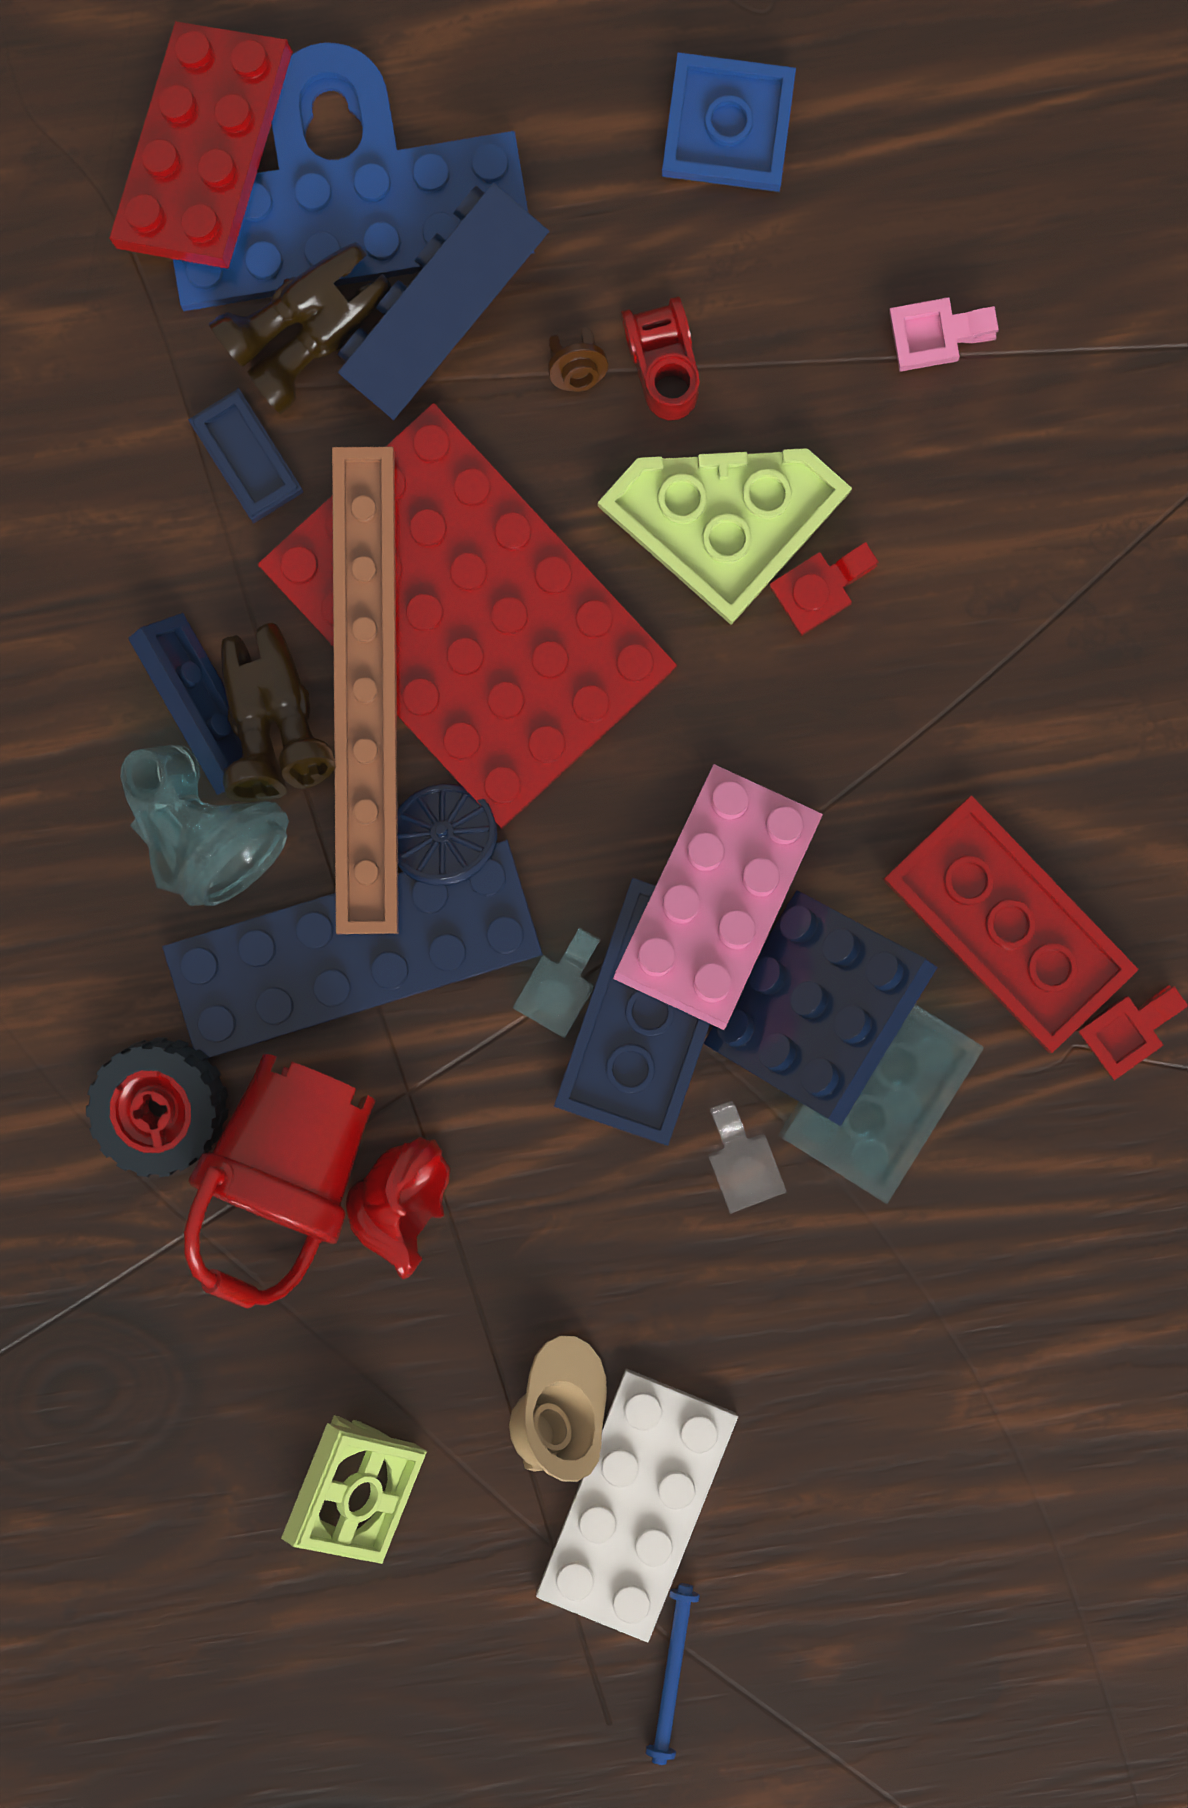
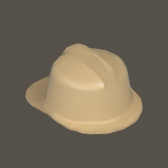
M558 1336L542 1346L532 1363L527 1392L513 1408L509 1421L511 1441L516 1452L522 1457L525 1469L534 1472L544 1470L552 1477L568 1482H577L590 1475L599 1462L607 1398L606 1374L601 1359L590 1344L578 1337Z

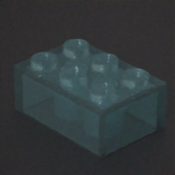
M915 1004L841 1127L798 1102L778 1136L887 1204L984 1047Z

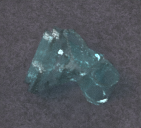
M173 744L132 751L125 758L121 766L120 777L126 800L135 817L130 826L149 847L150 866L157 888L179 894L188 905L200 906L204 904L205 906H215L230 900L244 891L275 862L285 846L287 840L286 829L289 823L286 813L276 802L263 801L228 805L205 804L198 797L200 776L198 760L188 748Z

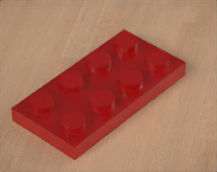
M175 21L109 237L116 249L229 269L293 51L287 39Z
M972 795L961 803L882 879L1048 1053H1053L1139 970Z

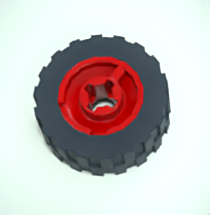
M156 1037L149 1042L142 1040L111 1057V1060L103 1064L97 1071L96 1075L98 1077L96 1081L90 1084L87 1094L90 1095V1100L86 1106V1117L90 1118L91 1128L89 1130L92 1138H96L102 1147L99 1150L106 1158L111 1157L117 1162V1167L124 1171H135L137 1176H170L177 1170L181 1172L194 1164L204 1153L209 1152L212 1149L211 1146L220 1139L224 1131L221 1129L223 1122L228 1119L229 1108H226L228 1093L226 1086L222 1085L219 1078L221 1073L216 1065L212 1066L206 1059L208 1056L200 1049L196 1051L188 1046L189 1043L179 1039L173 1042L168 1041L167 1037ZM151 1097L160 1106H167L168 1111L163 1113L161 1117L155 1116L150 1111L149 1101Z

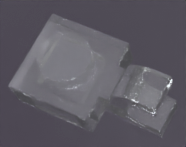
M732 1100L710 1108L709 1110L724 1149L711 1153L708 1157L730 1214L786 1193L787 1191L766 1136L761 1134L747 1139L738 1111Z

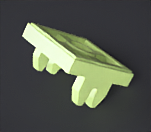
M334 1415L331 1424L327 1423L281 1539L297 1548L382 1564L427 1451L415 1443L390 1438L381 1431L360 1421L353 1420L351 1423L340 1416ZM366 1451L357 1473L349 1476L344 1482L333 1480L338 1465L345 1458L358 1452ZM383 1461L386 1462L388 1477L385 1491H382V1485L377 1479ZM369 1482L371 1492L366 1504L361 1509L350 1512L348 1503L353 1490L358 1485ZM324 1500L337 1503V1509L341 1515L336 1527L319 1518V1512ZM370 1518L363 1526L357 1529L359 1522Z

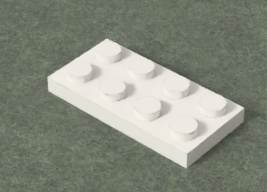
M625 1369L602 1427V1445L599 1462L590 1475L581 1479L537 1589L536 1598L649 1642L738 1419V1414Z

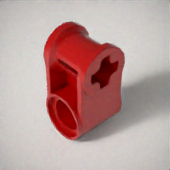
M680 297L670 298L669 305L637 314H634L630 309L621 311L627 345L632 361L637 366L649 409L657 417L665 420H679L689 415L695 408L698 399L699 372L692 350L687 317ZM666 376H677L686 382L688 390L678 398H667L661 395L655 386L660 379Z

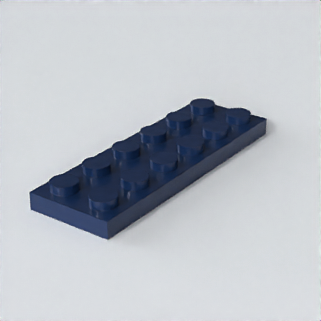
M508 840L496 843L487 863L477 873L457 883L430 885L419 882L404 872L398 873L399 934H336V893L162 946L193 1049L196 1051L200 1049L208 1056L206 1058L208 1059L542 956L543 953Z

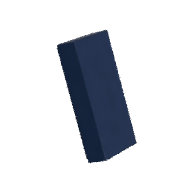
M239 388L188 419L253 524L304 493Z

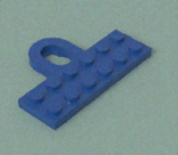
M318 43L297 51L291 56L272 120L279 170L256 174L229 269L173 259L180 306L183 311L272 297L275 291L283 284L284 279L299 276L330 254L354 242L360 244L368 255L354 266L351 273L335 281V286L371 281L381 274L389 278L419 273L423 268L414 260L436 233L440 234L445 240L461 223V220L453 213L476 185L486 192L494 182L528 212L515 131L397 150L386 84L379 69L366 55L355 48L339 43ZM326 91L340 93L347 101L349 112L361 122L363 127L362 139L358 148L349 156L339 160H328L316 155L306 143V131L311 120L314 118L313 103L321 93Z

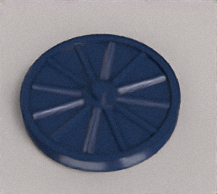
M438 784L426 787L412 794L398 808V866L404 873L419 882L430 885H449L463 881L477 873L487 863L494 851L497 841V825L493 812L484 798L476 801L461 785Z

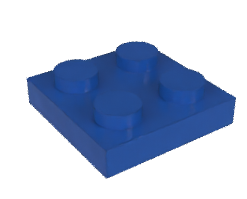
M678 52L662 177L779 192L796 68Z

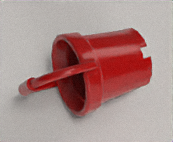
M263 1054L253 1079L212 1153H204L189 1177V1184L198 1189L191 1205L184 1229V1256L192 1275L201 1282L202 1288L206 1293L243 1308H250L253 1305H268L284 1298L303 1279L321 1241L330 1244L337 1243L346 1215L345 1210L341 1207V1202L366 1123L376 1102L374 1098L367 1095L360 1099L356 1107L350 1104L356 1088L295 1062H291L289 1068L284 1067L281 1075L271 1072L277 1056ZM212 1196L307 1235L301 1252L291 1270L276 1285L265 1290H258L256 1286L217 1269L209 1270L205 1266L200 1254V1230Z

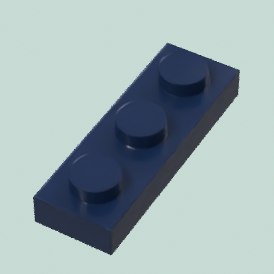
M183 613L143 626L128 639L216 794L224 793L222 782L224 769L234 761L242 758L241 741L233 732L227 719L229 707L224 684Z

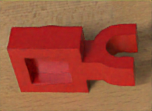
M866 542L846 554L830 567L819 552L770 583L769 587L800 636H803L850 606L852 601L844 588L877 568L879 562Z
M1170 985L1155 993L1138 1009L1131 999L1125 995L1077 1029V1032L1109 1076L1115 1081L1164 1046L1153 1030L1187 1008L1188 1004L1175 986L1171 987Z

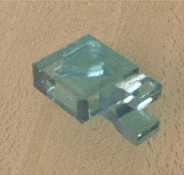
M579 928L559 964L543 955L513 1009L565 1038L595 984L580 975L601 939Z

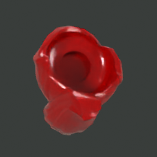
M418 1137L410 1143H404L381 1154L365 1179L359 1180L349 1189L345 1208L352 1232L367 1249L392 1264L402 1280L410 1277L422 1261V1257L418 1253L417 1236L431 1217L442 1218L444 1216L442 1198L449 1183L450 1167L442 1157L443 1151L435 1139L426 1140Z

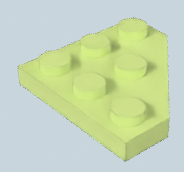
M808 448L747 454V452L698 454V457L662 459V456L637 458L599 500L598 507L732 625L847 497L852 488Z

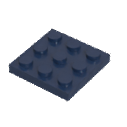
M796 890L766 939L725 1029L713 1026L703 1044L841 1127L937 967L924 957Z

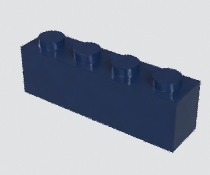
M494 182L486 192L482 191L477 185L470 191L453 213L461 220V223L447 240L438 233L434 235L414 260L423 268L408 287L398 280L376 306V309L384 316L370 334L359 327L337 354L346 362L338 373L393 420L550 232Z

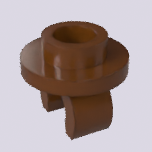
M588 327L581 329L583 343L569 345L565 348L561 346L558 335L550 336L549 347L552 358L548 364V373L551 382L562 390L574 392L588 390L602 380L607 373L608 361L606 354L600 347L595 345L594 335Z

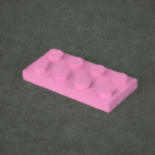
M714 764L613 979L724 1030L823 814Z

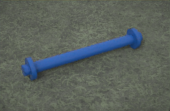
M679 1583L678 1589H671L669 1594L670 1598L676 1600L655 1743L654 1745L646 1746L645 1752L646 1755L652 1757V1763L658 1765H666L667 1760L675 1759L676 1750L669 1747L690 1606L691 1602H699L700 1594L693 1592V1585Z

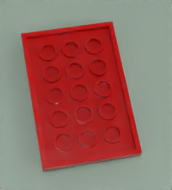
M432 403L386 446L393 447L395 451L397 717L476 801L485 799L493 812L496 824L503 829L677 668V664L447 416ZM332 495L257 565L334 647Z

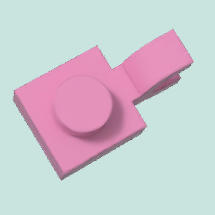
M949 297L890 308L889 312L899 372L959 361L960 356L957 343H979L996 340V332L999 330L995 306L952 315Z

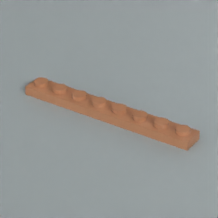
M332 447L336 934H399L395 451L393 447Z

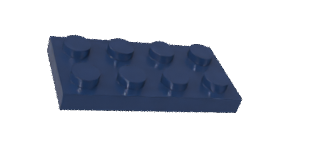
M632 878L554 1107L668 1146L710 1023L613 979L656 887L655 885Z

